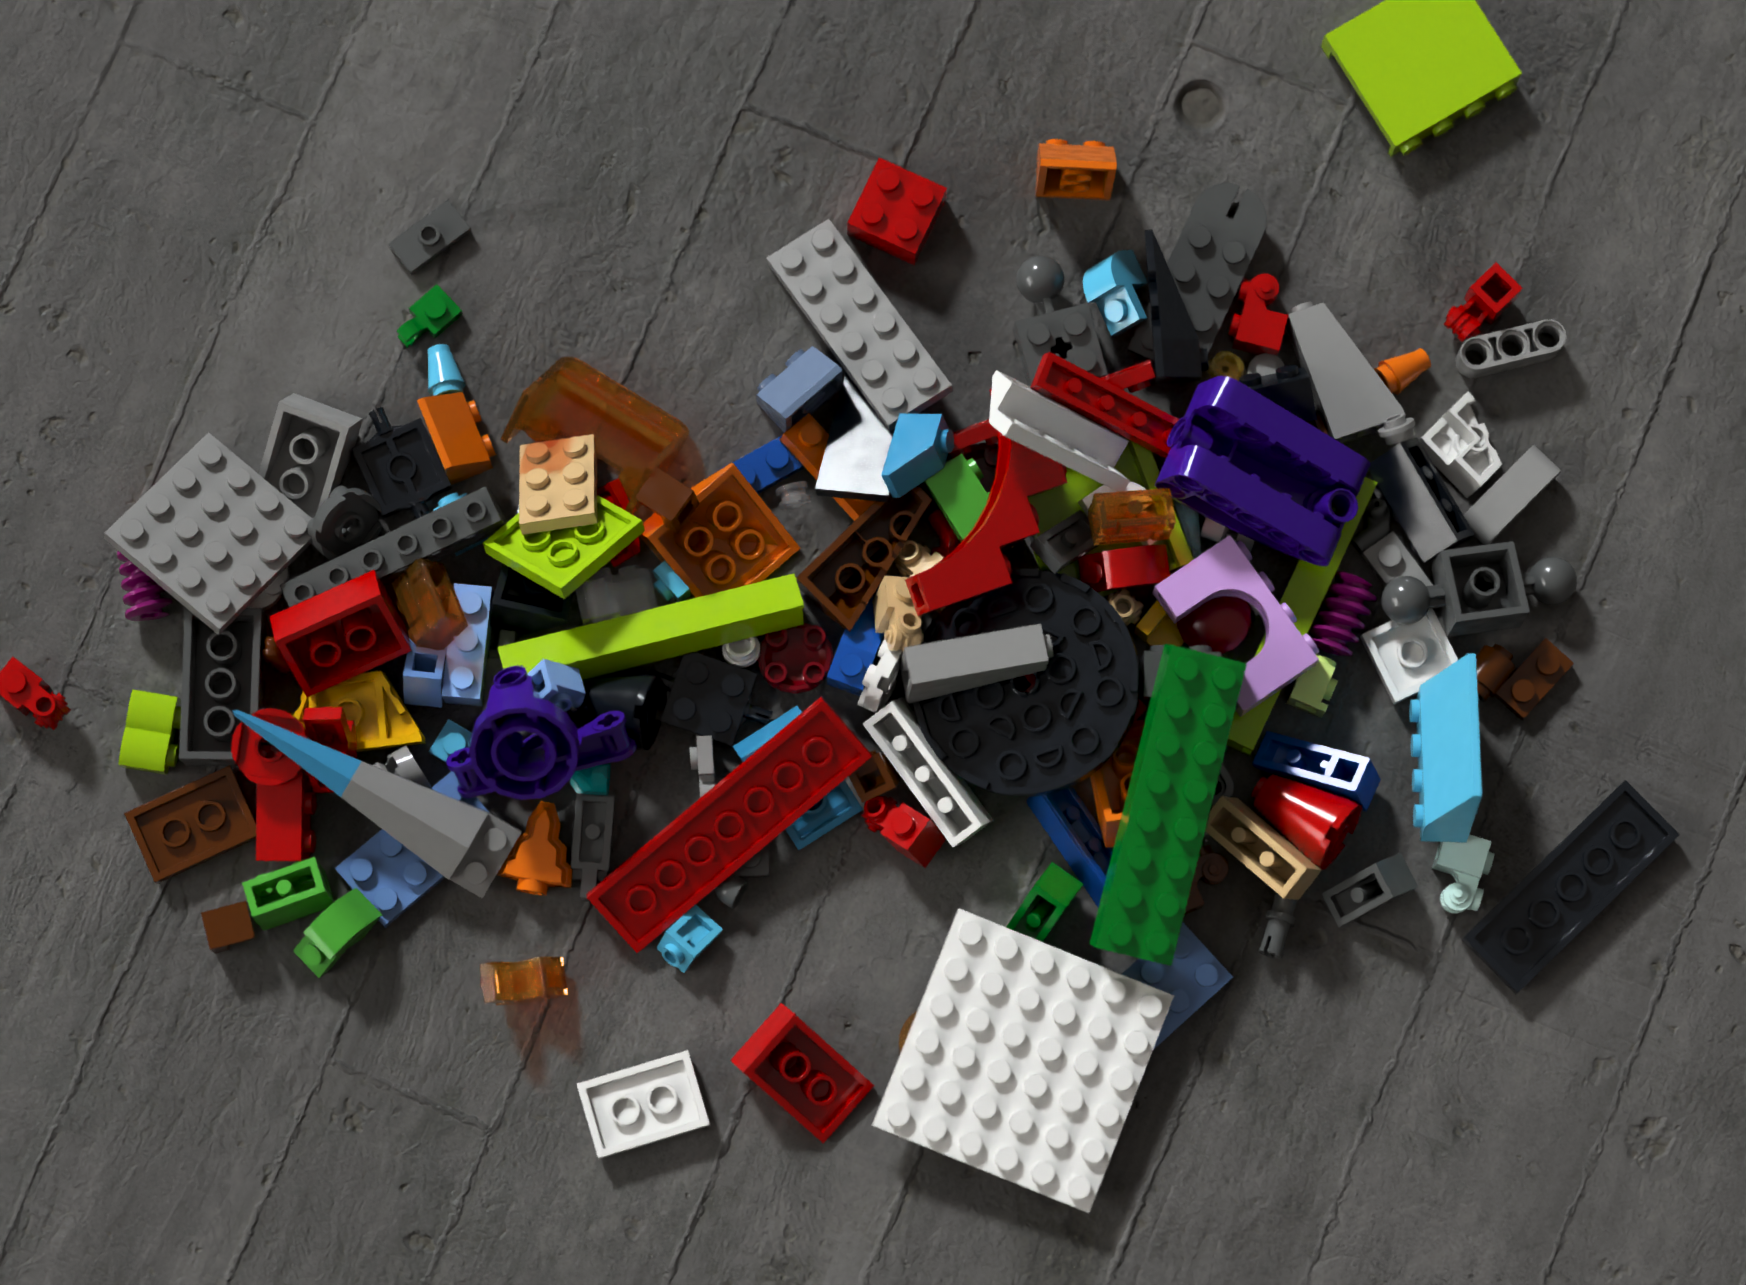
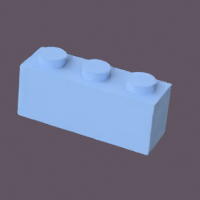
M454 583L442 697L445 703L483 707L487 658H489L492 627L490 626L491 608L495 594L491 586Z

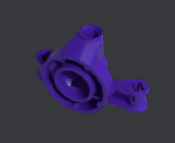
M517 665L505 668L494 676V685L491 686L486 709L476 719L469 747L452 753L447 758L446 764L448 769L455 773L459 783L457 790L462 798H474L496 791L500 795L519 800L539 799L559 791L573 777L575 771L627 759L635 753L637 746L634 739L628 736L625 728L626 717L623 712L609 711L603 713L595 720L577 729L565 711L552 702L540 698L532 676H528L523 666ZM518 731H530L535 734L523 741V735Z

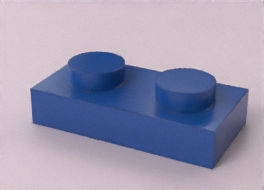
M781 436L732 462L757 494L803 469V465L779 440Z

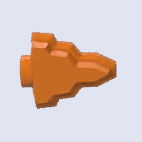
M541 801L528 817L525 833L519 836L497 873L498 876L516 880V890L519 892L547 896L549 886L572 887L573 869L566 863L567 847L559 840L561 823L555 803Z

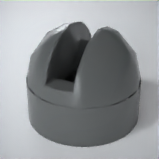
M730 875L716 887L717 897L723 904L734 909L742 900L747 890L748 882L738 876Z

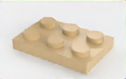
M594 434L520 445L519 526L522 535L597 524V443Z

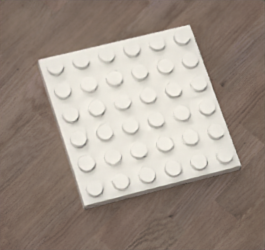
M958 909L872 1126L1089 1213L1174 995Z

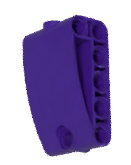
M1216 376L1197 385L1184 417L1176 422L1169 433L1167 446L1170 447V450L1155 482V486L1159 491L1186 507L1243 536L1317 566H1328L1342 535L1341 531L1345 522L1352 520L1357 514L1358 502L1356 496H1358L1365 480L1370 462L1362 455L1243 383L1227 376ZM1331 503L1336 507V514L1332 510Z

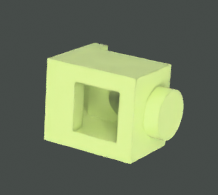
M1316 654L1319 661L1316 666L1296 679L1287 704L1322 718L1328 707L1327 704L1322 703V699L1330 701L1338 680L1332 678L1336 662L1328 657Z

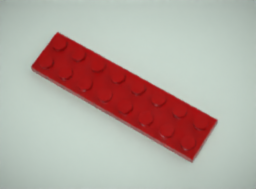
M821 696L586 894L587 899L636 953L640 952L872 757L871 752Z

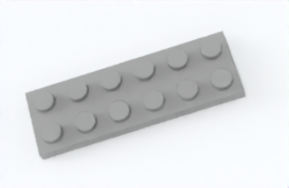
M827 219L766 257L769 267L889 431L896 427L899 413L918 414L953 392L949 380L830 219Z

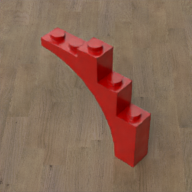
M997 430L998 456L995 479L987 503L974 527L954 551L931 568L905 580L917 616L1012 583L1010 578L1012 572L1008 558L1002 554L1000 547L1040 533L1038 528L1039 516L1035 507L1029 503L1028 497L1068 483L1065 477L1067 474L1065 465L1004 436Z

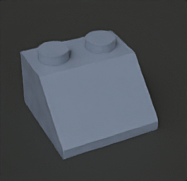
M814 346L806 352L802 349L798 350L785 363L787 368L777 377L775 374L769 375L757 387L759 393L756 394L757 404L783 433L810 413L812 415L842 388L843 370Z

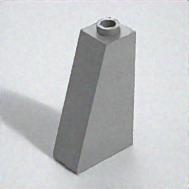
M1309 301L1291 309L1292 313L1288 314L1286 329L1301 367H1304L1310 377L1314 404L1317 412L1321 414L1327 434L1343 444L1378 432L1384 426L1383 420L1396 414L1405 415L1402 406L1324 302L1313 306V303Z
M1041 624L904 647L900 672L907 704L1044 671L1049 661L1048 658L1053 657L1050 635H1043Z

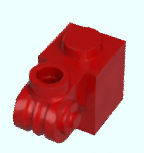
M1496 262L1469 288L1464 297L1467 303L1464 306L1461 304L1458 308L1453 306L1448 311L1449 314L1446 316L1447 320L1444 322V326L1447 329H1451L1452 334H1456L1458 336L1457 339L1461 343L1466 339L1478 336L1481 332L1479 328L1482 326V323L1486 320L1489 324H1492L1518 298L1523 288Z
M1259 274L1250 280L1243 278L1237 299L1244 301L1241 315L1234 313L1228 334L1235 337L1232 348L1257 355L1263 353L1278 355L1288 315L1267 310L1266 306L1271 305L1275 301L1279 292V283L1274 276Z
M14 656L0 671V696L25 716L30 711L33 712L32 716L36 719L34 723L39 727L55 730L58 727V722L63 721V716L71 711L63 695L59 692L57 695L52 692L48 693L47 690L50 686Z
M878 795L866 801L861 817L865 820L864 822L868 829L873 833L879 831L898 852L926 868L946 840L939 828L929 818L903 802L898 808L896 806L897 801L891 797L888 799L885 796L880 797Z

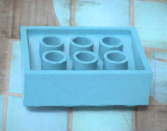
M1476 654L1465 655L1420 685L1417 698L1410 700L1409 719L1410 722H1416L1417 734L1411 735V757H1417L1418 769H1413L1412 791L1419 792V804H1414L1413 825L1420 828V841L1467 842L1480 804L1482 784Z

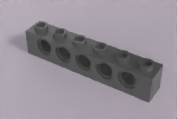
M484 486L281 584L280 587L289 607L372 570H375L385 587L493 535L507 523V520L495 494Z

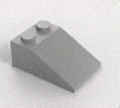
M295 393L289 395L278 403L258 474L307 515L314 518L320 506L330 497L331 492L342 481L352 457L353 451L351 448L355 447L363 418Z

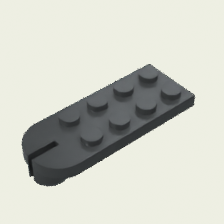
M1234 183L1212 185L1199 195L1167 262L1199 338L1200 349L1207 348L1208 354L1263 237L1267 222L1266 210L1262 201L1255 193L1248 189L1241 200L1234 218L1227 217L1234 198H1236L1240 189V185ZM1149 301L1145 310L1147 319L1139 323L1128 351L1154 362Z

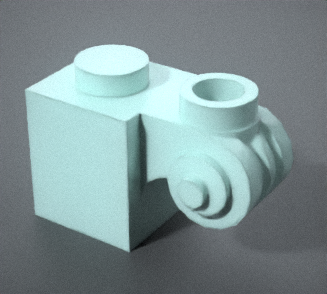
M1469 834L1467 842H1439L1432 869L1451 874L1455 879V883L1447 886L1440 894L1441 906L1447 912L1457 914L1466 909L1478 911L1484 890L1477 887L1481 875H1488L1493 863L1495 853L1489 852L1492 841Z

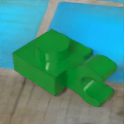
M436 284L409 308L410 313L415 318L408 320L398 328L396 332L399 335L397 337L407 348L413 345L427 331L435 339L463 315L462 310Z

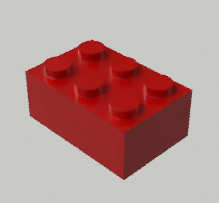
M375 570L269 616L275 643L307 698L412 651L405 624Z

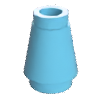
M438 344L430 347L427 350L429 394L436 396L463 392L465 382L450 352L449 345Z

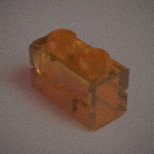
M1170 488L1094 494L1088 509L1094 545L1143 542L1150 538L1153 541L1168 540L1172 533L1171 530H1173L1176 523Z
M423 558L416 559L406 569L407 572L402 573L392 583L398 598L396 605L399 611L405 615L410 628L408 635L416 645L438 651L444 650L454 640L453 637L458 636L468 626V623L444 564Z

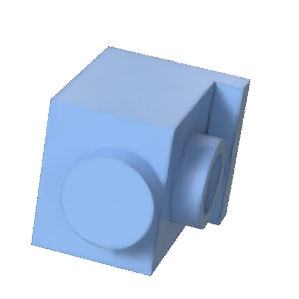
M543 659L527 673L528 676H532L541 699L552 702L565 712L571 707L577 708L582 704L586 692L579 669Z

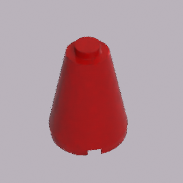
M1275 774L1271 775L1268 779L1262 777L1252 792V797L1255 798L1254 807L1294 847L1323 870L1327 869L1340 855L1346 846L1342 843L1348 832L1353 834L1363 810L1362 806L1354 800Z

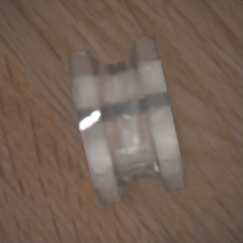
M794 482L777 488L775 490L776 496L782 499L779 503V508L781 510H789L812 502L811 495L806 493V489L809 488L808 482Z

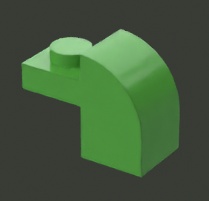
M354 888L336 900L303 932L305 936L293 952L320 978L328 973L346 949L366 936L382 914L357 888Z

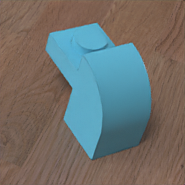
M1133 250L1117 251L1084 273L1083 289L1088 303L1096 302L1111 336L1120 335L1147 319L1135 290L1147 284V280Z

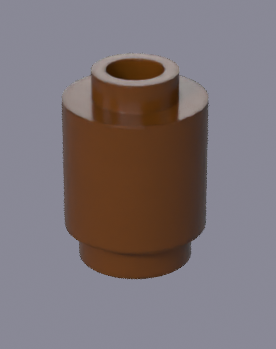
M1494 644L1493 647L1484 645L1476 656L1478 700L1485 702L1489 696L1494 697L1515 669V665L1511 662L1513 655L1498 644Z

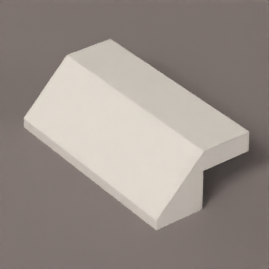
M996 370L992 378L989 423L1004 436L1123 494L1130 480L1116 470L1114 466L1129 442L1125 437Z

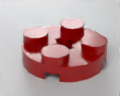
M265 708L252 714L254 717L310 740L304 723L287 711ZM241 722L236 727L231 742L232 757L240 771L250 781L260 785L277 786L292 781L300 775L303 768L281 751L275 752L273 758H267V751L261 750V744L268 741L249 726Z

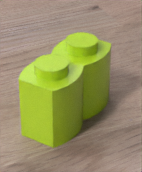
M132 689L118 765L122 768L165 775L168 774L169 766H176L179 745L174 744L176 729H180L181 700L178 697Z

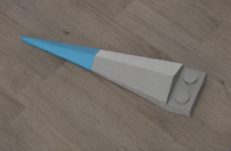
M233 710L234 716L440 874L480 898L484 897L522 833L521 830L488 811L365 763L240 710Z

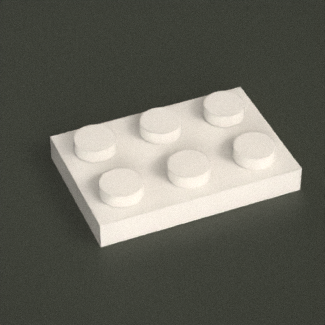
M688 1050L577 1083L598 1159L710 1126Z

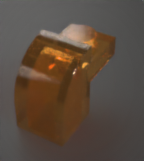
M536 957L518 962H489L479 965L484 1003H496V1006L514 1005L568 995L563 957Z

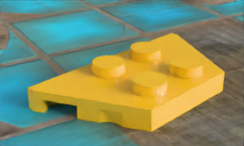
M383 671L361 673L308 698L302 691L300 707L294 712V716L303 722L305 708L343 707L346 719L354 721L357 752L426 743L424 735Z

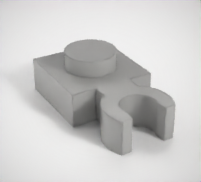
M712 735L696 736L697 747H690L691 770H698L700 798L715 786Z

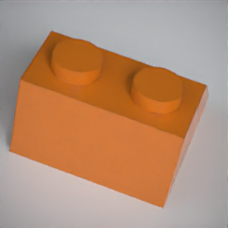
M463 392L423 397L417 400L451 485L493 469L490 457L495 456L496 453L488 434L484 436L479 434L475 423L481 422L482 419L474 400L466 402Z

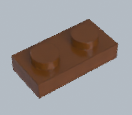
M1545 638L1501 686L1495 697L1518 718L1523 720L1569 670L1574 662Z

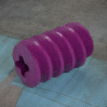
M118 551L117 558L125 562L119 567V573L127 577L122 580L121 587L129 592L124 595L123 602L125 605L132 606L126 610L125 617L131 621H147L167 617L169 613L163 612L162 608L172 604V599L161 597L160 593L165 592V590Z
M1338 571L1335 573V580L1339 584L1330 585L1329 593L1332 597L1325 598L1323 601V607L1327 611H1321L1317 614V620L1321 625L1312 626L1311 634L1315 637L1312 640L1318 649L1336 656H1352L1353 652L1345 644L1346 642H1359V638L1351 630L1352 628H1365V624L1357 618L1358 614L1370 615L1371 611L1363 603L1364 601L1376 602L1377 597L1369 591L1372 585L1368 581L1351 573Z

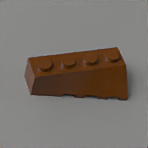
M916 486L900 498H891L890 503L875 501L796 577L799 589L823 613L850 632L919 520L931 508L932 499L919 486Z

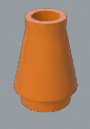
M1419 348L1413 352L1380 361L1378 367L1374 370L1391 393L1399 394L1420 374L1431 367V361L1427 353L1422 348Z

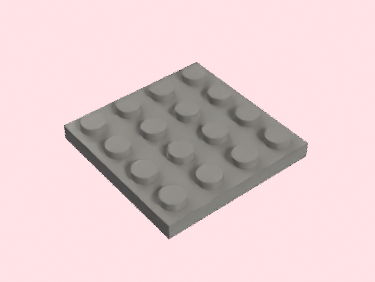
M208 432L104 533V539L215 633L220 635L313 542L312 537L307 533V525L312 518Z

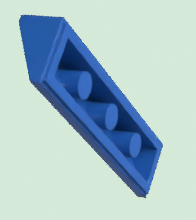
M1072 786L1048 795L1029 797L1026 801L1028 806L1099 908L1114 847L1105 848L1099 824Z

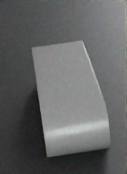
M1546 319L1467 339L1462 344L1455 358V365L1458 372L1463 376L1478 378L1548 361L1555 358L1564 346L1567 338L1566 330L1558 321ZM1548 333L1552 335L1556 346H1543L1538 340V334ZM1502 343H1515L1519 348L1520 354L1517 356L1507 355L1502 349ZM1469 350L1479 352L1483 357V363L1480 365L1471 364L1467 360L1465 352Z
M1535 445L1529 448L1464 514L1466 521L1475 534L1474 536L1483 545L1490 544L1561 472Z

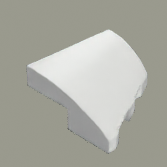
M1469 391L1419 439L1432 463L1466 498L1478 490L1502 465L1497 451L1489 443V433L1485 423L1478 424L1471 408V404L1475 400Z

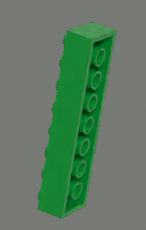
M1164 644L1090 940L1092 946L1168 966L1172 965L1247 663L1171 644Z

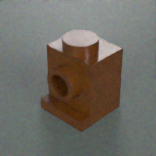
M876 750L870 751L872 757L849 775L862 803L896 788L902 778L886 755L881 752L877 753Z

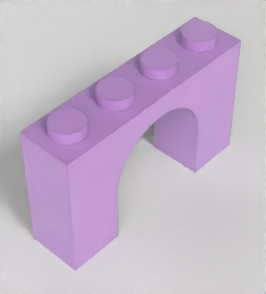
M1229 535L1155 585L1153 595L1174 624L1209 600L1222 596L1243 599L1259 612L1265 625V643L1263 649L1248 661L1235 709L1241 717L1316 666L1319 661L1316 654L1319 653V650L1312 638L1307 633L1302 636L1293 624L1297 619L1290 607L1285 602L1279 604L1271 593L1275 588L1263 571L1257 573L1249 561L1253 558L1245 544L1240 540L1235 542L1231 535Z

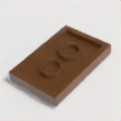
M230 765L124 813L156 884L256 839V821Z

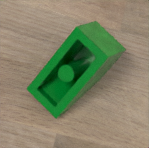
M1052 862L1035 883L1006 928L1044 942L1083 886V883Z

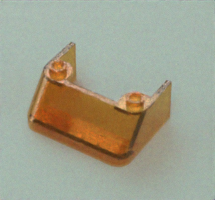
M565 356L561 357L522 392L500 440L508 443L521 430L525 431L531 439L539 442L553 440L559 434L564 438L594 434L597 443V458L621 472L618 478L628 498H630L625 511L633 515L642 506L637 501L636 495L656 468L665 473L668 471L689 435V429L676 417L582 360Z

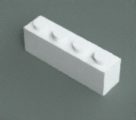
M904 697L891 701L863 723L869 734L953 848L966 842L994 821L965 780L949 769L934 753L920 729L915 712L907 704Z

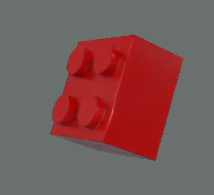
M879 157L847 222V235L915 265L946 202L947 188Z

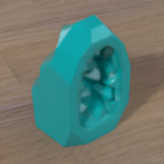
M611 763L575 771L570 779V785L577 794L608 795Z

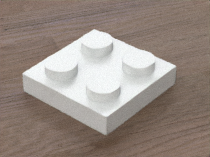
M1430 608L1426 615L1416 623L1404 625L1391 620L1360 636L1393 704L1418 694L1420 685L1458 661L1433 608Z

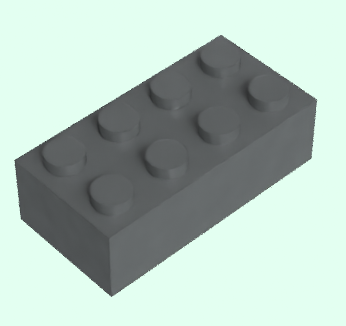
M185 607L179 759L186 766H238L232 757L231 742L236 727L242 721L234 716L233 710H240L252 715L254 712L264 709L266 661L262 659L261 649H263V640L267 636V615L262 608H246L218 635Z

